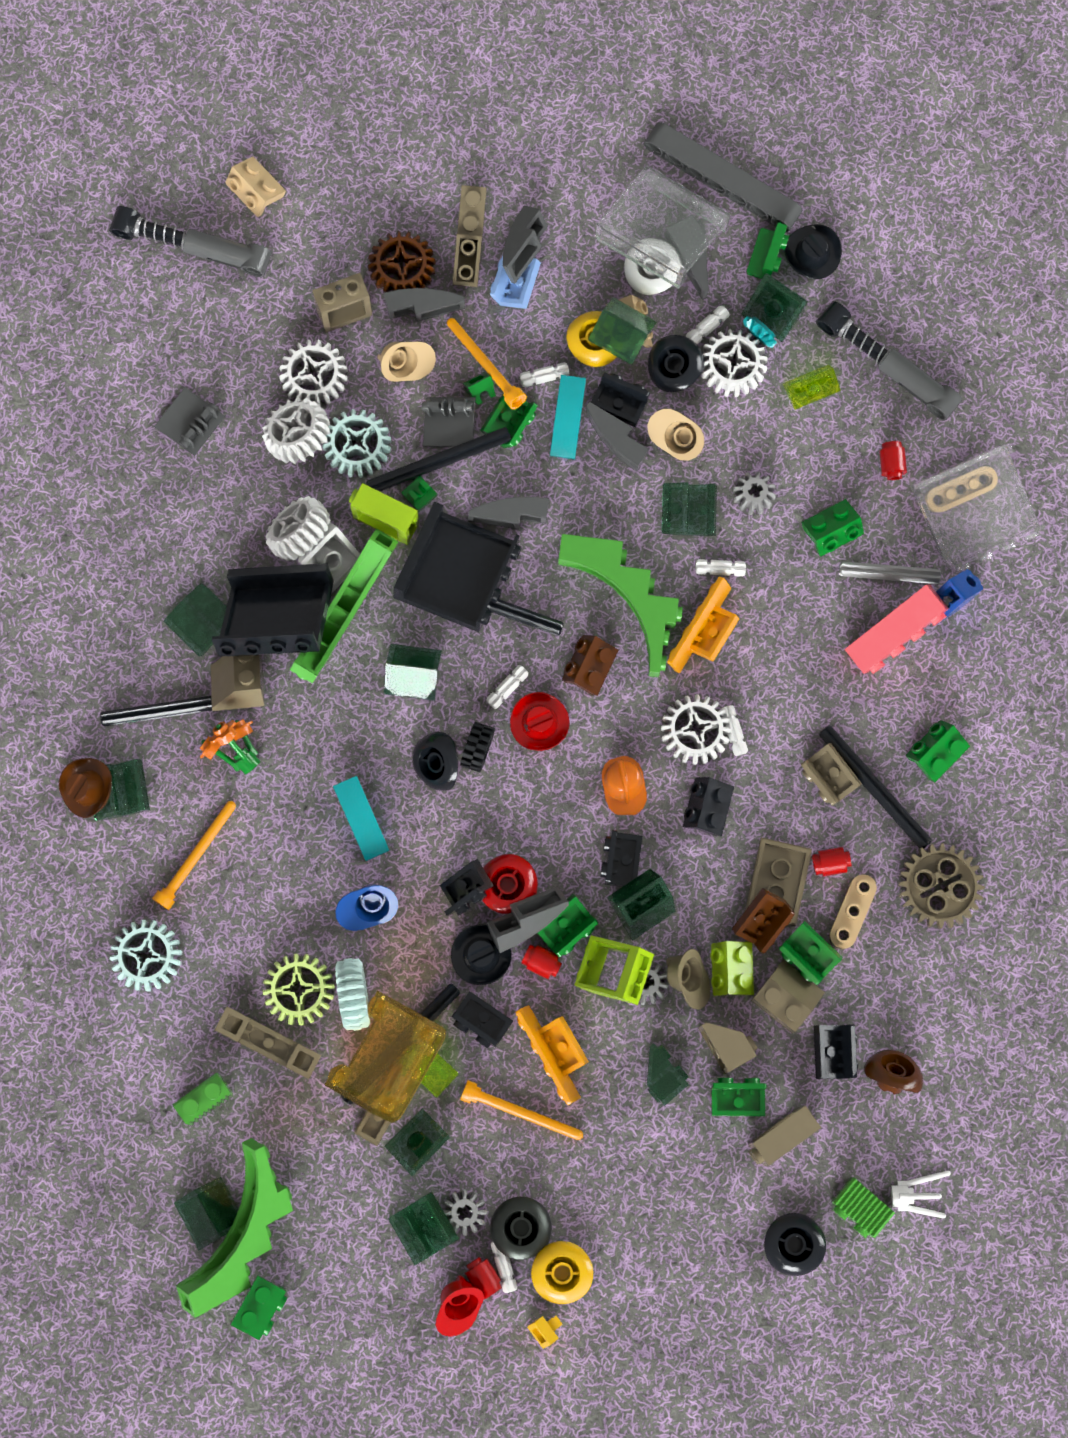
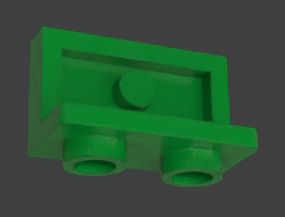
M777 223L775 231L765 228L760 229L746 271L747 275L770 281L772 272L778 273L782 258L778 257L780 249L785 250L790 236L785 234L787 225Z
M502 394L480 431L483 434H488L506 427L510 433L511 440L500 446L509 448L516 446L523 437L522 431L526 425H529L536 416L535 410L538 405L535 402L529 403L525 401L520 407L511 409L504 401L505 397Z
M846 499L801 522L804 531L815 543L820 557L864 534L861 517Z
M940 720L929 728V732L920 741L913 744L906 757L908 760L915 762L926 777L935 783L965 753L970 745L954 725Z
M574 894L567 898L569 906L550 924L537 933L558 957L570 953L574 949L575 944L581 938L589 936L599 923Z
M805 921L779 947L782 957L788 963H794L801 970V975L807 981L814 982L816 985L843 959Z
M717 1078V1083L711 1084V1116H765V1089H767V1083H760V1078H744V1083H733V1078Z
M257 1275L230 1325L257 1340H260L262 1335L267 1336L274 1324L271 1318L276 1310L279 1312L282 1310L288 1297L285 1296V1288L279 1287Z

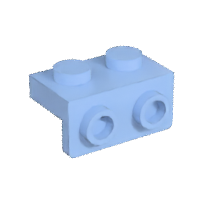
M502 255L498 263L495 280L491 285L490 296L500 306L527 309L541 264L539 260L534 258L514 284L511 283L503 267Z

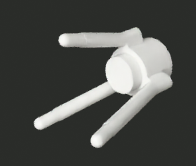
M950 1171L938 1172L907 1181H897V1185H891L892 1207H898V1211H910L945 1218V1213L909 1205L914 1204V1199H940L942 1197L940 1193H914V1189L908 1187L949 1176L951 1174Z

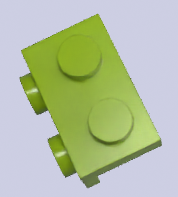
M739 941L712 943L710 958L712 961L711 985L713 987V996L754 995L752 943Z

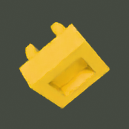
M542 1316L528 1325L527 1328L544 1349L559 1339L554 1331L562 1323L557 1316L548 1321Z

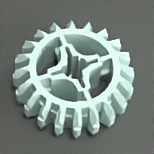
M352 409L351 416L347 417L345 412H342V420L340 421L334 417L332 420L335 426H328L331 434L326 435L328 443L322 445L323 450L328 451L325 454L326 460H332L330 463L332 468L339 466L338 472L340 474H343L348 469V477H353L354 471H357L359 478H362L363 470H367V473L372 475L371 467L374 466L380 470L381 464L379 461L387 462L388 459L384 453L391 452V447L387 445L391 443V437L386 436L389 433L388 427H382V419L375 421L374 413L366 417L365 410H361L360 415H356V411ZM362 426L364 428L360 431H353L350 427ZM342 433L347 442L339 453L336 449V443ZM375 434L378 444L372 454L367 444L371 440V436ZM352 440L356 442L361 441L362 447L356 444L353 446ZM356 455L364 458V460L352 461L348 459Z
M141 920V928H138V925L132 922L131 928L133 931L130 932L125 927L122 928V932L126 936L121 938L116 935L115 940L120 942L119 947L111 946V950L118 952V955L110 956V960L119 962L112 967V970H122L117 976L118 980L121 981L128 977L125 981V986L130 987L135 981L134 987L137 991L141 990L143 983L147 992L151 991V983H154V986L160 989V979L169 984L171 981L166 976L167 973L177 975V971L171 968L172 965H181V961L174 959V956L182 955V951L173 949L180 944V941H170L175 933L169 931L164 934L167 930L165 924H162L157 930L158 925L155 920H152L149 928L146 920ZM147 934L140 947H128L135 938ZM155 935L164 942L167 956L156 953ZM150 948L149 953L158 957V959L146 958L145 962H142L143 958L134 954V952L141 954V952L145 953ZM125 955L134 957L137 960V976L128 969ZM152 964H164L156 974L145 977Z
M359 958L337 961L335 974L343 1027L346 1030H362V1028H366L370 1024L369 1002L363 963Z

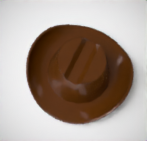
M81 758L69 763L62 771L59 778L60 794L66 806L75 815L89 818L101 811L109 800L112 776L109 768L103 762L93 758Z
M891 1049L882 1050L873 1054L864 1065L866 1076L877 1081V1085L883 1091L899 1094L903 1090L919 1093L922 1090V1072L915 1061L905 1053Z

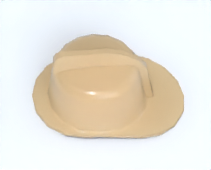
M395 341L389 343L384 347L381 354L377 356L381 364L382 374L386 379L394 382L422 379L433 370L436 362L435 352L432 347L425 342Z
M661 409L650 417L647 425L648 435L651 441L679 460L687 461L696 458L702 452L704 434L702 429L691 419L673 409Z

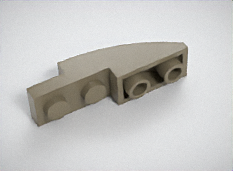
M461 185L452 285L478 287L487 187Z

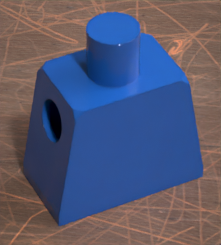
M968 569L949 579L936 591L942 600L945 596L953 600L948 605L949 609L944 613L947 616L945 619L964 607L983 590L980 579Z

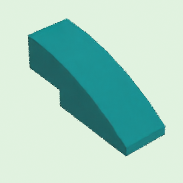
M561 375L550 456L575 459L586 378Z
M355 776L334 785L335 793L365 861L390 851L358 777Z

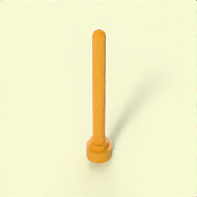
M449 318L447 326L504 392L503 396L505 397L504 401L511 409L520 407L526 401V394L520 387L511 386L454 318Z
M228 801L167 887H163L161 891L157 890L152 900L168 911L175 903V892L235 810L236 804L233 801Z
M467 1080L460 1098L461 1101L469 1104L470 1102L476 1103L479 1101L575 1140L583 1138L581 1130L481 1091L482 1088L477 1087V1083Z

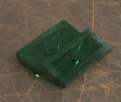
M663 483L662 534L716 536V484Z
M200 583L173 609L163 622L200 657L213 645L212 636H220L227 606L204 583Z
M134 759L115 765L107 764L106 766L109 768L112 776L111 794L104 808L94 815V820L100 821L149 811L150 806L142 760Z
M433 1192L428 1193L388 1218L414 1265L419 1264L459 1239Z

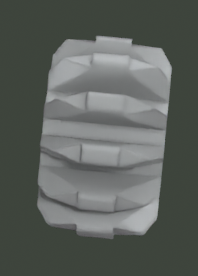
M758 471L753 478L747 472L745 479H737L736 483L738 486L733 487L732 492L736 494L733 499L734 503H741L740 511L748 507L749 515L753 514L754 509L761 515L764 512V508L770 509L772 507L771 501L775 500L776 494L772 492L775 489V484H767L770 479L769 476L760 479V472ZM751 489H755V493L759 491L758 497H753L754 494L752 496L749 494Z
M659 964L655 967L654 971L651 970L650 966L648 977H650L649 981H653V986H649L647 990L643 989L640 1001L642 1006L646 1003V997H649L652 1005L656 1003L653 994L663 999L665 995L658 988L668 989L669 987L667 983L660 982V980L667 978V973L658 976L657 973L662 967Z
M463 1189V1199L461 1200L456 1192L452 1193V1197L456 1201L455 1204L450 1200H445L444 1204L452 1207L451 1211L443 1210L442 1215H451L452 1218L446 1220L444 1224L448 1226L455 1222L456 1225L452 1229L454 1234L458 1231L459 1226H463L462 1234L467 1236V1226L469 1225L472 1231L477 1233L478 1229L474 1222L476 1221L480 1225L485 1224L483 1219L478 1218V1214L487 1215L488 1210H478V1207L485 1203L484 1199L476 1204L473 1202L477 1197V1192H473L471 1198L467 1199V1189ZM466 1205H469L471 1207L469 1212H473L472 1217H466L464 1220H461L458 1217L460 1213H457L458 1208H464Z

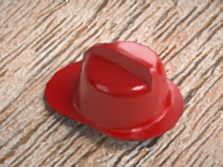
M461 1275L457 1276L455 1281L447 1284L441 1291V1306L435 1325L437 1331L444 1336H458L468 1330L476 1320L484 1300L483 1292L479 1288H475Z

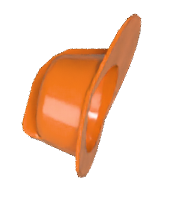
M620 756L609 760L602 770V783L608 807L617 815L638 814L644 808L647 801L645 781L640 764L628 756Z

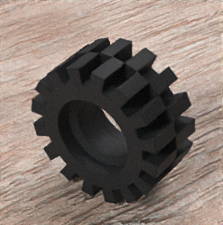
M476 721L474 722L462 754L460 766L481 772L492 743L495 728Z

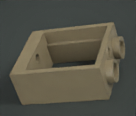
M360 273L312 290L316 310L325 333L372 316L369 293ZM337 285L341 286L340 290L336 289Z
M806 1105L801 1106L748 1144L751 1147L748 1153L757 1165L769 1166L821 1129V1126Z

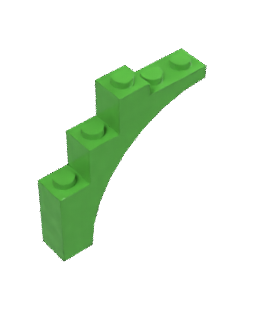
M376 528L328 608L320 651L300 652L290 668L299 678L313 684L397 546V540Z
M562 534L558 565L576 568L596 576L611 586L628 603L637 617L645 636L649 656L648 676L659 678L660 671H665L667 656L662 655L663 645L668 646L670 631L665 630V628L675 629L676 622H681L683 607L678 606L679 598L648 595V593L653 594L655 578H650L651 570L620 566L626 564L627 550L622 549L623 541Z
M252 1138L242 1142L245 1158V1184L241 1204L233 1225L222 1244L210 1259L194 1274L176 1285L182 1308L195 1318L251 1287L248 1277L250 1276V1270L246 1263L272 1249L269 1239L271 1238V1232L267 1225L293 1211L290 1202L292 1200L291 1192L287 1186H283L276 1181V1175L269 1165L268 1159L270 1154L267 1147Z

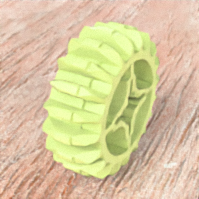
M294 954V962L292 963L285 956L283 957L285 966L282 967L276 961L274 965L279 969L277 973L272 970L267 972L273 977V980H264L263 983L271 986V989L263 990V995H271L272 998L267 999L265 1004L267 1006L276 1005L270 1012L274 1015L281 1011L278 1017L280 1021H283L288 1015L289 1025H293L295 1018H298L299 1025L303 1026L304 1017H307L310 1023H314L313 1013L322 1018L323 1013L319 1008L321 1006L327 1010L330 1008V1005L324 1002L325 998L329 1000L334 999V995L327 993V990L335 989V985L326 984V981L333 978L332 974L323 976L322 973L327 969L326 965H322L317 969L319 959L315 958L309 964L308 954L304 955L302 962H300L299 955ZM301 968L315 973L320 984L305 983ZM293 969L291 983L278 987L282 976ZM298 981L302 987L311 988L305 989L304 993L302 992L303 995L300 996V1003L295 992L286 991L292 990L293 986L296 987L295 984ZM320 992L315 1004L304 1010L306 997L309 994ZM278 996H292L295 1001L296 1011L286 1009L281 1004Z

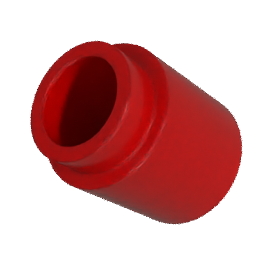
M900 441L885 442L881 445L882 449L879 451L881 474L891 481L902 479V475L907 473L905 448L902 447V442Z
M843 847L820 850L818 854L812 855L815 875L822 874V877L847 873V867L852 866L849 851L844 852Z
M531 944L521 964L527 966V970L548 980L551 975L556 977L562 965L555 953L539 945L535 947Z
M478 1257L466 1265L468 1271L465 1272L466 1277L475 1288H479L483 1292L484 1300L502 1288L499 1283L501 1279L487 1258L482 1261Z

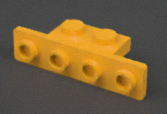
M719 576L716 582L710 586L704 602L698 606L693 620L684 629L682 638L677 646L671 650L667 663L675 672L680 673L692 653L714 662L737 624L739 618L736 614L720 608L731 590L725 578Z
M529 1005L515 1011L519 1026L526 1031L531 1040L532 1049L535 1053L539 1054L544 1063L543 1067L546 1074L552 1077L556 1084L559 1097L567 1105L579 1100L581 1096L568 1074L589 1063L564 1017L561 1016L541 1027Z

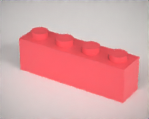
M927 584L849 645L845 651L863 674L870 671L874 674L885 666L883 661L890 655L895 658L906 649L903 645L910 639L915 642L926 633L924 628L932 623L935 626L947 617L944 613L949 608L932 586Z

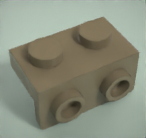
M828 743L808 760L801 763L804 776L810 782L816 784L820 789L818 791L820 797L832 806L862 785L831 743Z

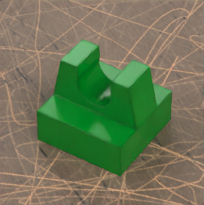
M486 372L462 383L470 397H476L477 405L482 403L480 394L483 391H486L490 398L496 396L493 386L494 382Z
M421 476L401 492L402 496L418 512L438 496Z

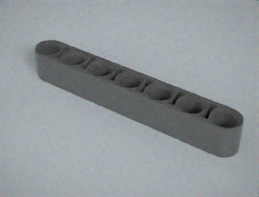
M657 122L644 142L645 148L653 152V154L693 178L695 177L698 181L716 190L775 227L777 223L787 225L786 232L791 230L803 211L801 206L792 199L665 123Z

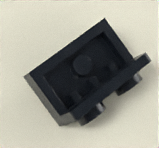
M604 372L591 403L636 428L648 403L650 392L642 385L624 381L617 374Z
M696 777L690 789L691 795L688 807L684 812L683 827L697 829L714 836H722L734 786L711 777Z
M612 830L611 836L605 837L604 851L609 853L608 861H602L600 877L605 878L604 885L636 889L643 836L618 833L617 830Z
M478 859L471 861L439 885L452 905L444 911L446 916L455 912L458 916L471 909V902L476 904L486 898V891L494 886Z
M470 991L456 1012L451 1016L455 1020L453 1025L465 1034L468 1030L476 1034L475 1040L487 1049L490 1045L496 1048L513 1023V1020Z
M854 1024L814 1025L816 1079L857 1078V1034Z

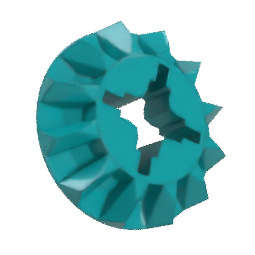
M745 317L743 320L744 327L765 346L773 348L777 343L774 339L776 337L775 334L756 317Z

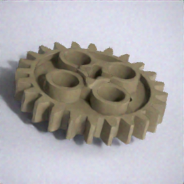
M941 843L936 851L934 845L931 844L928 847V853L923 848L919 849L920 858L915 854L910 856L913 864L909 862L903 864L908 872L899 873V876L905 879V881L898 883V887L905 888V891L899 894V897H906L908 900L902 905L903 907L911 906L913 908L909 916L916 913L919 914L918 923L927 919V927L930 928L936 922L938 929H942L944 922H946L950 929L954 926V920L959 925L964 923L962 915L968 919L972 917L969 909L975 911L979 909L974 901L983 900V897L977 894V891L985 889V886L977 884V881L984 877L983 875H975L979 865L971 867L972 856L966 860L963 858L965 850H961L956 854L955 846L952 845L948 851H945L944 843ZM942 862L950 864L952 868L951 875H945L941 872L940 864ZM919 874H924L928 877V887H922L918 884L917 876ZM958 874L961 875V879L946 886L944 891L940 889L925 898H921L920 895L938 885V881L943 883ZM955 885L961 886L964 889L965 895L962 899L955 897L953 894V887ZM932 897H936L941 901V910L932 909L930 906V899Z

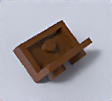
M583 635L577 641L575 652L564 668L562 681L574 684L589 694L598 696L619 650L597 636Z
M762 888L732 927V931L735 935L755 944L759 952L764 954L775 943L782 930L791 922L795 913L786 900Z

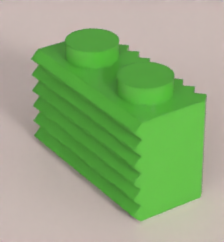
M215 1073L172 1105L185 1124L194 1125V1122L202 1119L203 1115L207 1116V1112L211 1113V1109H215L216 1106H220V1103H224V1100H228L229 1096L233 1097V1092L219 1073Z
M850 1177L831 1200V1203L835 1205L833 1211L843 1220H846L847 1217L856 1224L853 1228L864 1238L868 1235L875 1238L895 1214L893 1210L854 1177Z

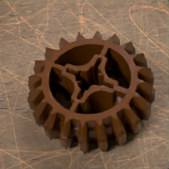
M398 230L396 237L393 238L388 233L387 241L379 238V246L372 247L374 254L368 256L371 262L368 265V271L372 272L370 278L372 281H376V288L384 287L383 293L390 292L391 290L417 287L426 289L424 283L430 284L432 282L430 275L435 274V268L432 266L436 264L435 258L432 257L433 250L427 249L428 242L426 240L420 242L418 234L412 239L411 232L408 231L404 237L401 236V232ZM404 249L414 251L419 257L408 255ZM393 250H396L394 256L386 258V261H383V259L388 253H390ZM400 256H402L405 267H403L404 273H401V267H399ZM417 268H421L420 271L414 277L407 280V277L411 272L417 271ZM388 271V274H396L399 280L388 277L384 272Z

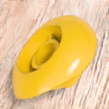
M590 311L578 316L571 322L567 329L566 339L570 351L581 363L591 367H601L613 362L618 357L624 344L625 334L621 322L615 316L602 311Z
M567 1241L553 1242L546 1245L536 1255L531 1269L532 1283L537 1293L545 1300L555 1304H569L582 1298L590 1289L593 1281V1266L587 1253L578 1245Z

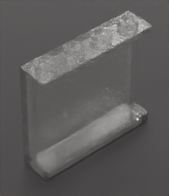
M646 165L597 223L595 239L679 289L685 282L686 273L721 230L726 232L731 214L705 200L701 195L688 190L682 184L666 177L660 171Z
M1010 443L999 445L911 485L947 570L956 569V572L963 571L971 567V561L979 559V562L987 560L994 556L993 551L1000 548L1002 551L1009 550L1017 546L1015 541L1022 538L1025 541L1039 536V530L1046 528L1044 524L1039 525L1010 457V454L1014 452Z

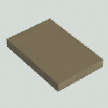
M761 837L745 910L761 889L764 888L787 901L795 913L788 925L796 926L812 849Z

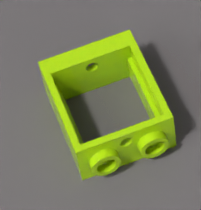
M363 483L359 490L355 488L350 496L349 503H351L350 509L353 519L374 529L377 528L406 545L409 544L419 525L418 510Z
M591 935L585 948V954L574 986L590 993L638 1005L654 954L637 946ZM609 950L628 954L616 991L597 986Z

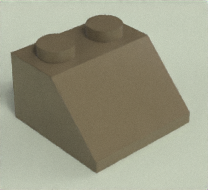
M261 654L222 656L211 665L212 711L264 706Z
M783 959L751 1001L793 1034L810 1015L825 992L813 982L807 981L798 970Z
M707 1022L698 1027L724 1074L729 1073L757 1056L754 1051L758 1048L750 1035L746 1037L743 1032Z

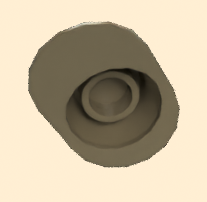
M689 949L683 955L668 957L666 963L669 985L682 992L685 1001L691 1008L702 1009L705 1007L710 997V981L699 952L695 949Z

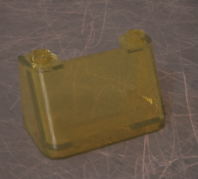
M377 990L375 996L368 1004V1014L374 1019L371 1027L348 1066L340 1064L332 1068L324 1085L368 1112L394 1123L404 1114L445 1040L446 1030Z

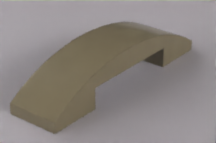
M228 1006L215 1028V1031L307 1079H310L322 1056Z

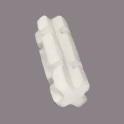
M718 306L712 315L709 314L695 326L696 329H692L686 334V337L698 344L703 340L702 337L709 335L720 325L721 321L724 322L730 316L728 310L724 306Z
M564 362L556 364V367L551 365L535 369L532 373L530 371L520 374L521 385L529 387L533 386L535 382L537 385L556 380V377L560 379L561 375L569 376L568 365Z
M698 559L695 571L697 574L704 575L709 572L710 575L730 576V574H734V576H744L746 564L744 561L732 563L731 561L711 560L707 562V560Z
M518 665L512 671L513 674H509L496 688V692H492L487 697L486 701L492 708L497 709L503 703L502 700H506L519 686V682H523L528 677V671L523 666Z
M733 705L723 707L722 709H725L726 713L722 716V719H730V723L725 724V727L731 728V733L728 734L730 743H733V753L735 756L746 754L748 748L746 742H743L744 736L739 720L735 718L737 715Z
M492 1241L491 1248L496 1256L494 1259L499 1277L503 1281L501 1282L503 1291L505 1293L517 1290V1283L515 1278L513 1279L512 1277L514 1273L510 1258L501 1253Z

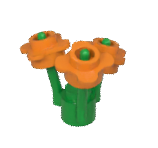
M243 719L241 721L231 720L228 723L224 721L218 723L212 730L214 735L212 737L208 736L206 740H202V746L199 749L203 753L200 758L206 756L211 760L216 754L230 764L236 772L241 770L244 775L251 772L261 762L257 758L258 752L252 746L247 736L253 732L250 726L253 722L246 723ZM242 738L247 749L245 747L241 749L235 741ZM229 743L236 752L233 756L236 761L220 751L219 748Z

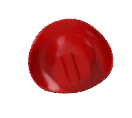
M534 692L522 697L514 706L510 718L511 732L516 741L521 746L535 751L548 750L557 746L566 737L570 726L569 715L565 706L557 698L544 692Z
M504 854L491 859L483 867L494 885L486 891L487 897L482 900L491 910L501 914L511 913L510 904L537 894L538 880L535 870L524 858L514 854Z

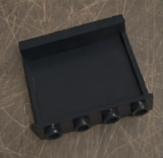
M434 502L395 583L393 598L479 632L482 625L487 626L492 615V611L489 609L492 603L497 604L502 593V589L499 587L502 581L507 582L512 571V568L509 567L511 561H516L522 548V546L518 545L520 536L516 534L514 540H511L443 512L444 505Z
M327 563L228 569L227 579L230 583L231 591L220 636H212L211 639L219 656L320 651L334 583Z

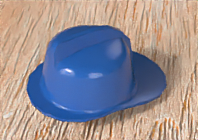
M368 884L341 898L335 910L336 919L342 927L351 931L364 930L390 921L396 915L398 899L395 893L388 887Z

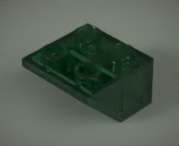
M648 869L607 897L632 941L676 912L672 894L663 878L652 869Z
M653 1043L647 1049L644 1087L657 1103L664 1107L689 1085L686 1082L689 1077L679 1065L674 1067L668 1059L671 1058V1055L662 1045L657 1047Z

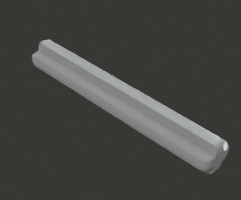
M845 561L841 562L839 566V575L844 577L939 584L941 580V570Z

